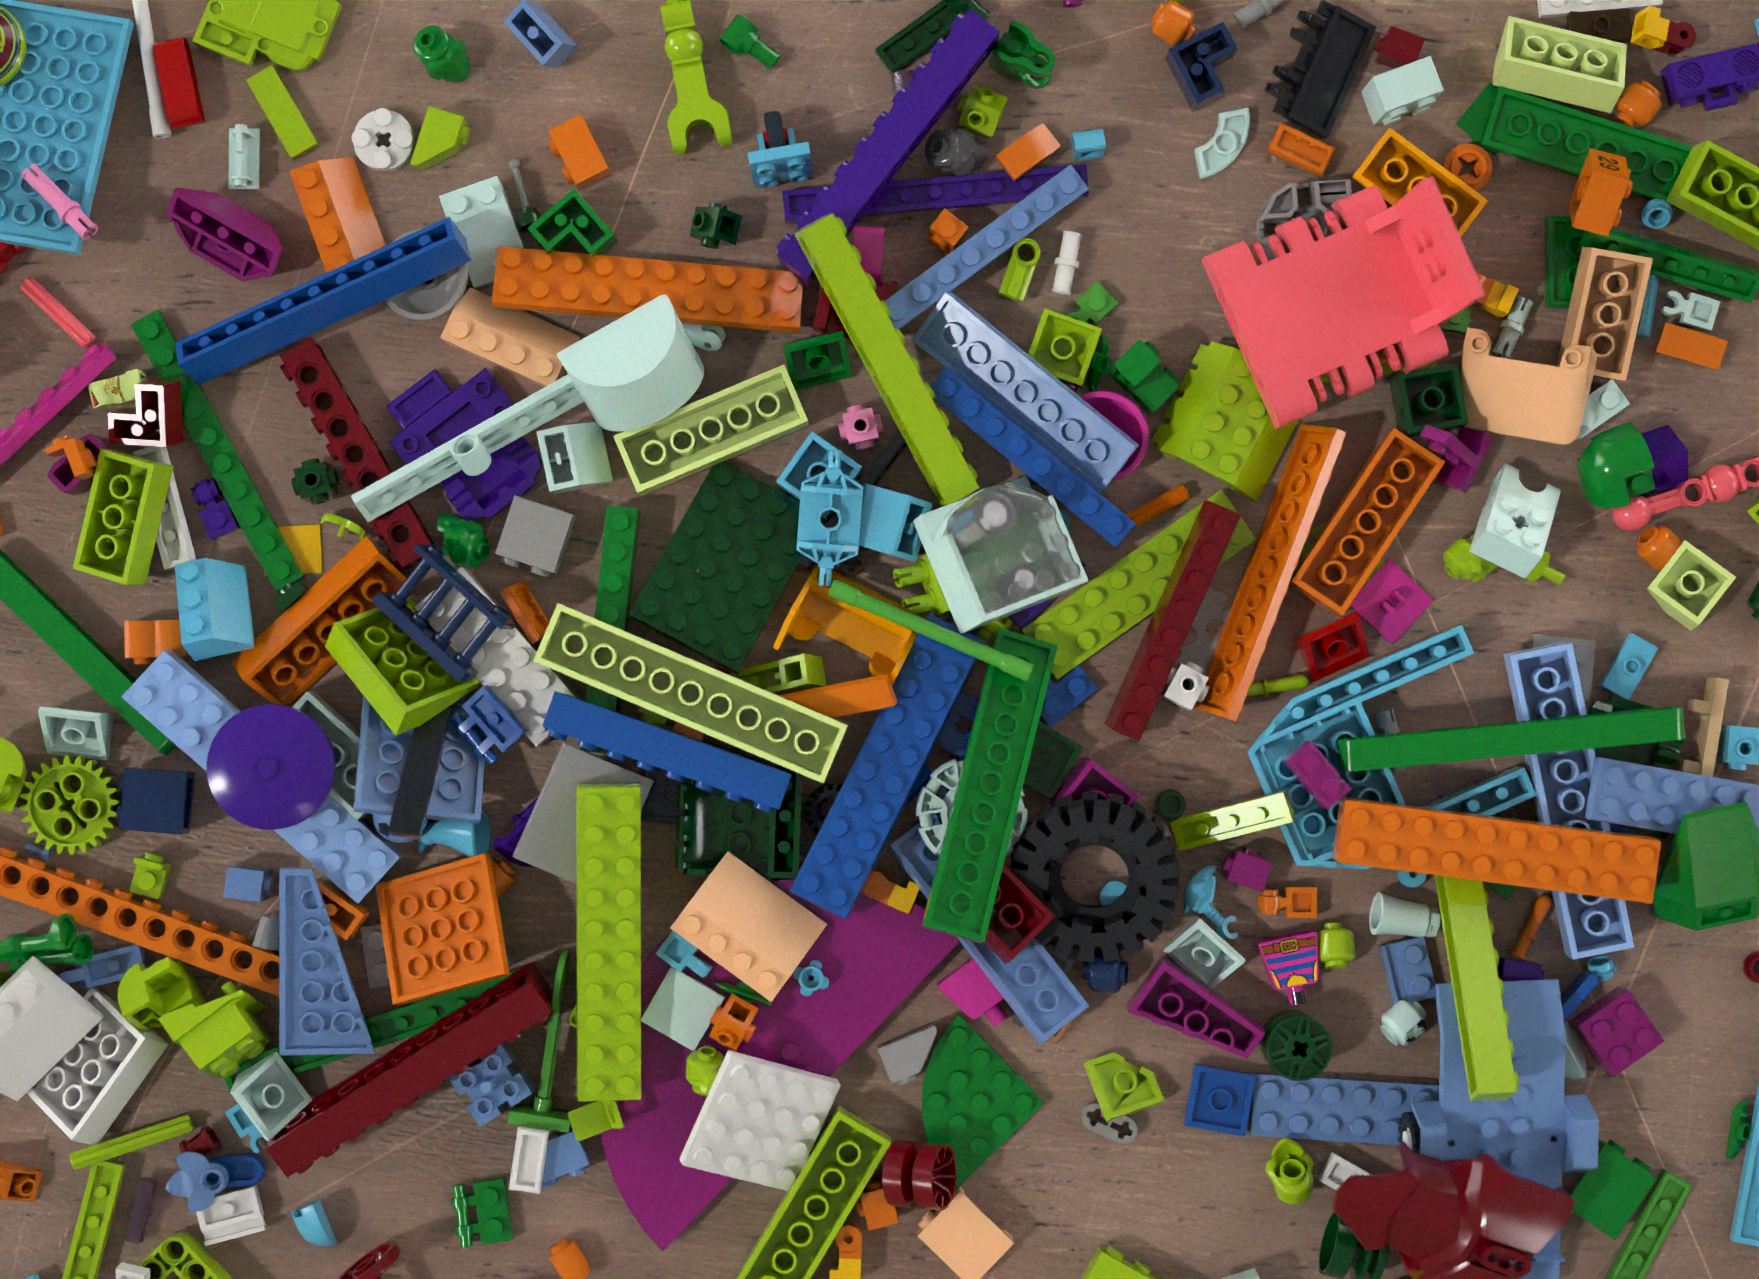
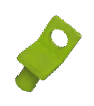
M595 1101L568 1112L577 1141H582L610 1129L624 1128L616 1101Z

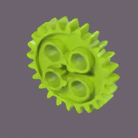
M65 755L63 762L59 757L52 758V766L49 763L41 764L43 773L39 771L31 772L36 780L35 782L24 783L30 789V792L20 794L21 798L28 800L27 805L19 807V810L28 811V816L24 817L21 821L31 822L32 826L27 830V834L38 833L35 843H42L47 840L45 850H52L57 845V854H64L67 848L70 855L78 854L79 848L83 853L90 852V844L94 847L101 846L99 837L104 839L111 837L107 828L118 827L112 818L116 817L117 814L115 805L122 803V800L114 799V794L118 793L120 789L117 787L111 788L110 786L115 780V776L104 777L107 767L95 769L97 760H90L85 765V756H78L75 763L72 755ZM73 776H77L81 781V787L77 792L70 785ZM56 782L60 783L61 790L56 787ZM48 793H51L55 798V804L51 809L45 804V797ZM70 800L75 801V804L72 806L73 810H68L67 808L70 805ZM91 801L95 802L98 807L95 817H91L87 812V806ZM65 818L69 819L72 824V830L69 834L64 833L61 828L62 821ZM81 820L87 824L86 828H83Z

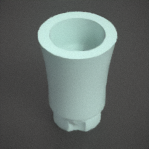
M1378 892L1372 901L1369 927L1373 935L1393 934L1420 938L1424 936L1435 937L1440 927L1441 914L1439 913V908L1428 907L1427 904L1411 902Z

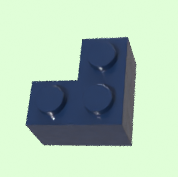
M1224 21L1170 48L1165 57L1192 112L1218 100L1224 91L1214 67L1232 59L1238 49Z

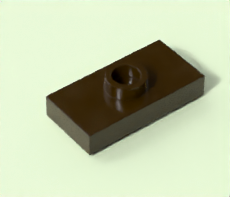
M1630 9L1571 11L1567 15V30L1615 42H1629L1631 40Z

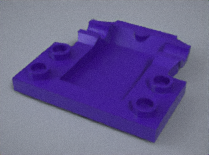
M485 367L389 441V443L407 465L509 408L514 403ZM520 437L491 453V464L483 473L469 476L461 470L441 481L446 490V498L456 508L461 517L471 521L486 517L490 521L512 504L514 495L521 497L537 484L534 478L542 468L541 461L536 451L524 437Z

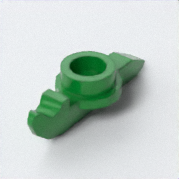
M1103 334L1099 337L1087 376V387L1091 392L1096 391L1097 385L1101 383L1100 375L1107 373L1111 368V359L1107 356L1109 348L1108 337Z
M715 982V985L721 990L731 993L748 1003L753 1001L771 1007L772 1002L762 995L756 994L754 989L744 982L738 983L735 986L727 982Z
M1746 1101L1739 1102L1731 1113L1726 1150L1727 1159H1735L1741 1151L1742 1141L1746 1142L1750 1138L1751 1125L1745 1122V1117H1749V1113L1746 1110L1749 1104Z

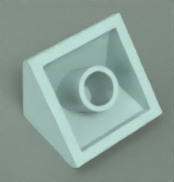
M39 707L38 713L47 754L72 755L73 757L85 756L88 759L108 761L114 713L62 707Z
M1195 915L1192 916L1163 950L1187 973L1210 989L1218 985L1244 964L1246 960Z
M277 1052L270 1054L238 1074L230 1091L266 1141L272 1139L312 1101V1098Z

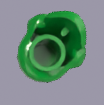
M434 25L425 27L418 32L414 38L413 51L426 66L429 77L436 80L444 79L446 82L460 83L467 80L470 73V63L468 57L465 56L467 49L462 40L453 38L439 26Z
M441 513L439 515L437 530L443 532L442 548L444 554L449 556L452 563L457 566L472 569L482 565L490 554V545L483 526L476 521L464 520L453 514Z

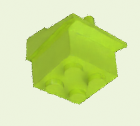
M232 981L225 983L221 987L226 996L198 1007L192 1003L158 1018L173 1042L184 1048L199 1070L219 1079L230 1077L239 1070L238 1065L248 1058L252 1059L260 1055L265 1049L264 1046L271 1041L255 1016L268 1006L265 1002L244 990L238 991Z

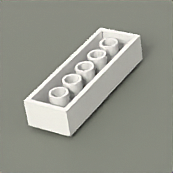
M461 566L457 570L494 605L498 604L468 568ZM454 587L428 619L429 624L435 631L440 632L466 599ZM432 591L426 598H424L419 604L415 606V608L418 611L421 609V607L425 604V602L429 599V597L432 595L434 591ZM475 607L451 637L450 646L456 652H462L488 618ZM517 625L513 630H503L497 627L472 658L473 664L471 666L479 672L476 678L483 686L488 685L528 730L525 734L536 747L542 746L552 737L548 735L550 729L544 728L542 725L554 691L578 699L581 698L556 670L533 661L538 649L534 644H530L526 635Z

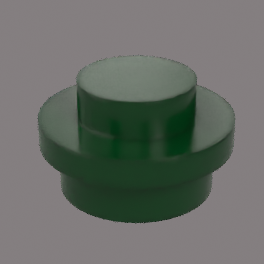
M1166 789L1157 795L1154 805L1159 816L1164 819L1173 820L1183 814L1186 803L1180 792L1174 789Z

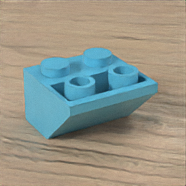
M864 483L859 546L916 563L922 542L913 520L924 513L930 512L933 503Z

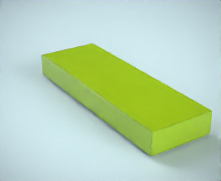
M273 65L246 79L292 160L319 146L318 141Z

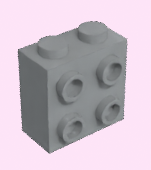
M514 495L495 554L503 557L501 563L519 568L520 563L532 566L531 573L548 578L549 572L558 574L576 516Z

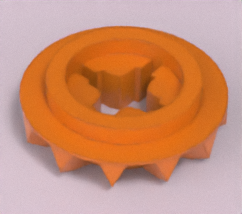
M1469 143L1458 145L1444 159V168L1475 191L1486 185L1491 177V159L1488 153L1478 145ZM1474 160L1476 161L1471 169L1472 176L1469 173L1461 176L1458 175L1462 169L1461 162L1468 164Z

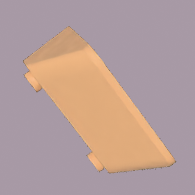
M1467 327L1460 375L1469 423L1464 427L1557 445H1569L1575 442L1581 431L1597 361L1593 348L1583 345L1569 347L1562 355L1560 367L1489 356L1491 340L1488 334L1481 329Z

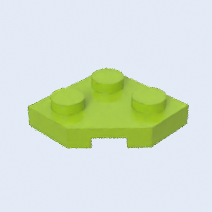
M1115 1052L1086 1061L1083 1064L1106 1122L1159 1105L1165 1101L1152 1071L1142 1066L1139 1068L1125 1061V1057Z

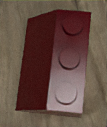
M1003 865L984 943L1007 964L1055 916L1005 865Z

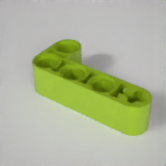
M178 1231L171 1235L139 1265L150 1268V1263L159 1265L161 1275H154L150 1270V1279H166L173 1272L180 1279H233L195 1237L186 1231ZM173 1241L182 1244L183 1254L174 1252L172 1248ZM194 1264L203 1266L205 1269L204 1277L195 1274L193 1270Z

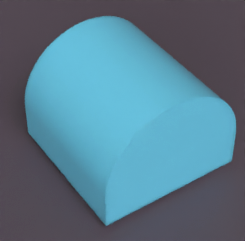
M1102 128L1071 133L1074 161L1104 156L1106 142Z

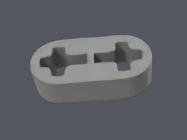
M1093 1101L1087 1103L1082 1108L1081 1120L1089 1130L1121 1144L1130 1143L1135 1139L1138 1131L1137 1125L1130 1116L1126 1115L1108 1121L1106 1124L1099 1120H1096L1094 1124H1090L1091 1119L1087 1115L1089 1111L1094 1112L1096 1108L1100 1109L1099 1113L1104 1118L1098 1102ZM1124 1121H1127V1126L1131 1132L1129 1134L1124 1133L1122 1137L1118 1136L1119 1132L1111 1126L1112 1122L1122 1125Z

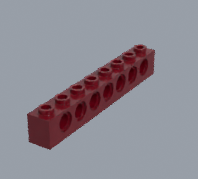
M311 337L279 355L284 363L280 366L283 374L289 382L294 380L299 389L295 392L298 400L304 408L309 406L314 415L311 418L313 426L319 434L324 433L329 441V444L326 445L328 452L335 461L339 459L342 463L344 470L341 471V474L350 487L355 486L359 492L366 488L365 481L369 475L377 474L380 480L393 473L318 341ZM311 369H316L318 373L316 381L307 384L305 382V374ZM326 395H331L333 398L332 406L328 410H322L320 408L321 399ZM346 421L348 424L347 433L342 437H337L335 433L337 424ZM355 448H362L364 453L363 459L358 463H352L350 459L351 452ZM410 500L395 507L391 515H381L375 518V523L371 524L379 539L385 538L391 548L387 550V553L395 566L400 565L407 570L423 559L412 549L415 544L435 545ZM406 526L410 532L407 541L399 543L396 539V532L400 527Z

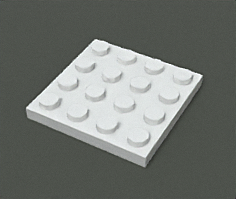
M728 1050L679 1160L683 1166L788 1191L812 1150L841 1084L835 1078Z

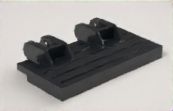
M1322 0L1316 13L1325 17L1326 21L1305 10H1300L1297 15L1299 21L1317 30L1316 36L1300 28L1292 27L1289 36L1302 44L1291 68L1303 75L1300 76L1287 68L1275 65L1273 70L1274 76L1293 85V88L1290 92L1277 84L1268 83L1265 91L1278 99L1272 112L1324 139L1329 136L1376 30V26L1338 5L1334 6Z

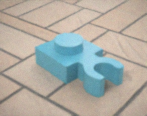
M237 1104L227 1110L225 1114L239 1137L242 1138L249 1134L251 1137V1149L256 1154L261 1152L263 1149L259 1144V1138L263 1136L241 1106Z

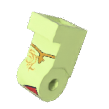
M134 369L127 371L126 374L89 384L88 389L93 409L98 411L135 404V384L148 380L146 372Z

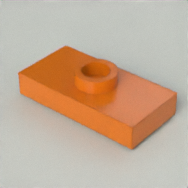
M1280 122L1266 152L1321 178L1336 148Z
M521 581L500 592L501 596L530 644L533 645L542 641L549 621L527 584Z

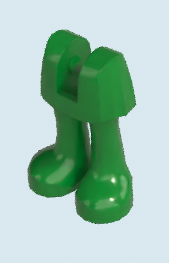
M65 913L58 915L52 920L49 932L44 935L30 937L25 933H19L0 941V960L8 961L7 967L12 974H15L32 956L36 957L44 965H79L87 963L92 959L94 946L87 934L76 935V922L73 916Z

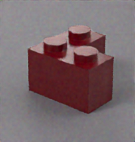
M150 379L136 383V408L125 407L108 413L109 444L168 447L183 442L181 380Z

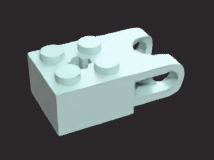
M1505 463L1494 477L1469 552L1526 578L1543 556L1561 489L1547 483L1546 488L1542 492L1529 491L1519 480V469Z

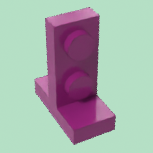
M1425 425L1420 436L1429 443L1428 448L1435 453L1443 455L1442 460L1445 461L1436 481L1443 486L1467 493L1493 438L1486 433L1467 427H1462L1456 438L1450 432Z

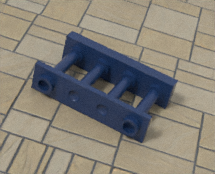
M415 544L412 549L423 559L397 592H378L372 602L458 682H472L479 673L471 666L473 664L472 658L497 627L503 630H513L516 624L509 619L510 613L498 604L494 605L443 558L445 554L441 549L433 544ZM431 567H433L444 579L418 612H413L406 605L408 603L406 599ZM454 587L466 599L442 630L435 632L428 626V619ZM476 607L488 619L464 650L456 652L450 646V639Z

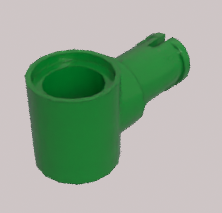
M737 14L721 35L719 41L736 55H750L771 70L778 62L781 54L760 40L761 36L757 34L759 30L754 24Z

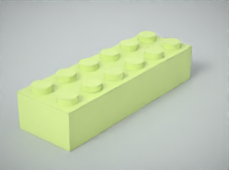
M783 364L681 407L656 423L643 428L624 431L613 437L634 487L641 497L710 468L713 465L809 426V423L786 367Z

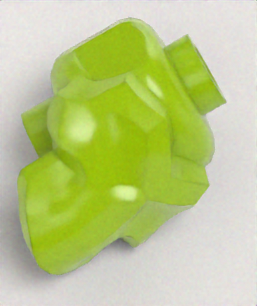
M1471 535L1467 540L1464 538L1456 539L1443 553V560L1446 564L1444 570L1453 579L1461 578L1463 580H1472L1476 583L1483 580L1488 573L1499 567L1469 552L1474 535Z
M700 1047L698 1050L690 1053L686 1060V1079L693 1085V1091L700 1095L708 1096L725 1058L721 1052L713 1047Z
M1283 1138L1273 1148L1271 1153L1272 1159L1268 1160L1265 1172L1274 1183L1278 1199L1290 1205L1301 1204L1307 1201L1313 1192L1312 1168L1314 1162L1310 1155L1304 1153V1149L1297 1142L1289 1138Z

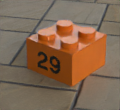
M1592 148L1589 149L1569 202L1573 228L1608 236L1612 226L1617 227L1622 214V209H1619L1622 199H1628L1633 185V181L1630 180L1631 170L1627 167L1626 157Z

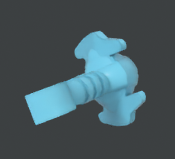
M1206 866L1195 876L1192 875L1185 886L1183 912L1187 914L1191 908L1199 914L1203 913L1216 925V932L1221 938L1235 939L1238 937V933H1230L1227 930V925L1231 921H1236V917L1221 915L1211 904L1216 884V877L1212 874L1217 867Z

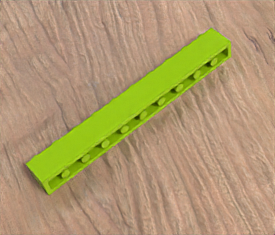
M834 214L824 215L796 231L794 235L938 503L946 506L957 502L979 489L976 482L978 475L970 463L966 464L961 454L964 452L960 441L957 437H952L947 428L949 426L947 416L941 409L938 410L934 404L933 399L935 395L932 388L927 382L923 383L918 374L921 371L920 366L914 356L908 355L904 347L906 340L902 332L898 328L893 327L889 319L891 317L890 309L883 300L880 301L874 291L877 289L874 279L869 273H865L861 267L860 262L862 258L859 251L854 245L850 246L845 237L847 229L843 221L839 217L835 218Z

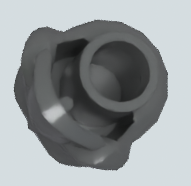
M964 127L954 129L953 131L937 130L930 135L925 145V156L932 166L943 171H951L957 176L966 175L970 171L980 168L988 157L984 145L978 139H974L973 133Z

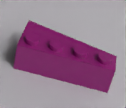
M1163 955L1127 1003V1012L1140 1015L1159 1025L1171 1027L1185 1035L1199 1038L1213 1046L1247 1059L1265 1035L1263 1025Z

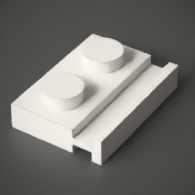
M257 1185L215 1195L212 1204L208 1208L196 1212L201 1233L203 1232L205 1246L257 1233L268 1228L267 1223L265 1224L264 1211Z

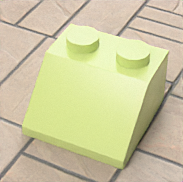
M1684 540L1648 586L1647 590L1668 615L1691 631L1700 625L1736 576Z

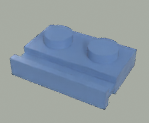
M1411 937L1389 944L1378 945L1393 1005L1399 1000H1406L1411 1003L1436 997V984L1424 937Z

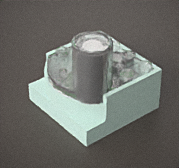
M1027 476L1003 485L982 489L968 498L924 513L913 520L960 634L1063 595L1089 581L1053 495L1047 497L1032 490Z

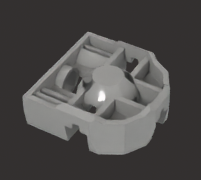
M1351 179L1316 181L1303 184L1288 183L1273 193L1266 200L1256 221L1257 242L1263 247L1268 261L1275 259L1269 247L1268 237L1265 238L1263 234L1264 224H1283L1294 214V218L1302 217L1306 224L1308 219L1315 218L1320 225L1324 237L1330 236V231L1325 223L1324 213L1330 210L1333 211L1331 205L1335 201L1352 195ZM1297 191H1308L1309 205L1305 207L1298 206Z

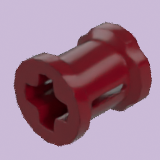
M205 1125L201 1128L199 1134L188 1141L183 1140L180 1142L179 1148L181 1153L198 1152L205 1155L211 1150L221 1148V1142L214 1130Z

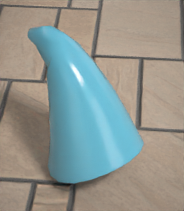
M481 810L479 824L434 820L425 827L421 839H416L418 853H422L427 846L435 843L451 847L468 857L488 853L492 831L487 814Z

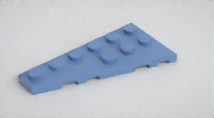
M280 868L279 1055L375 1054V1048L313 868Z

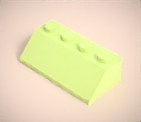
M1508 16L1494 63L1492 85L1611 113L1624 89L1627 44Z

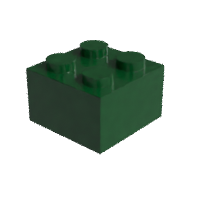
M1458 364L1414 370L1407 374L1401 372L1389 379L1398 431L1407 437L1420 436L1425 425L1444 431H1453L1469 424Z

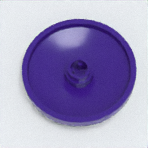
M258 705L234 715L216 733L207 756V779L217 803L229 816L238 822L257 829H283L304 821L324 803L330 793L335 777V756L325 731L306 713L285 705Z

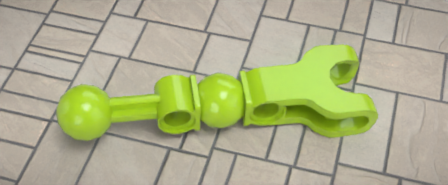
M665 0L666 4L660 5L667 36L664 50L667 57L672 61L671 65L678 97V103L671 111L667 120L674 153L677 156L687 153L688 133L692 127L698 124H705L713 128L720 146H731L732 135L727 110L719 102L713 100L708 93L701 58L703 42L700 35L696 32L691 1Z

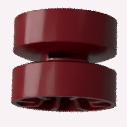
M894 1141L887 1150L882 1170V1186L887 1203L893 1207L914 1208L918 1205L921 1209L940 1211L948 1208L953 1199L957 1181V1164L952 1147L941 1143L927 1142L921 1145L919 1142Z

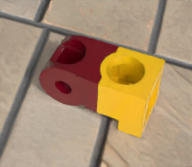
M1650 5L1635 15L1630 43L1667 55H1676L1685 48L1692 46L1696 40V32L1689 23H1676L1660 17V8Z

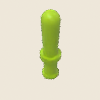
M1304 674L1269 681L1263 678L1261 682L1250 685L1246 698L1260 694L1267 697L1269 693L1304 689L1308 686L1309 679Z

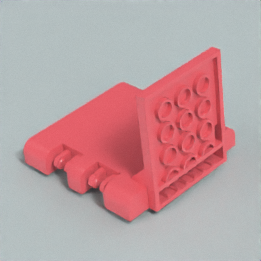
M1433 176L1420 181L1390 208H1387L1380 191L1374 185L1335 201L1331 205L1333 211L1330 210L1324 213L1325 223L1331 234L1327 237H1324L1320 225L1315 218L1308 219L1307 224L1302 217H1297L1278 225L1275 228L1277 235L1268 236L1269 247L1275 257L1273 260L1268 261L1263 247L1257 241L1251 244V251L1244 241H1240L1201 259L1275 430L1317 411L1316 399L1320 403L1327 400L1326 390L1320 380L1321 376L1327 375L1332 390L1337 395L1344 393L1345 388L1348 397L1351 398L1373 388L1375 385L1374 377L1378 379L1383 376V368L1376 355L1380 351L1383 352L1392 370H1399L1402 365L1405 374L1448 355V345L1440 326L1485 296Z

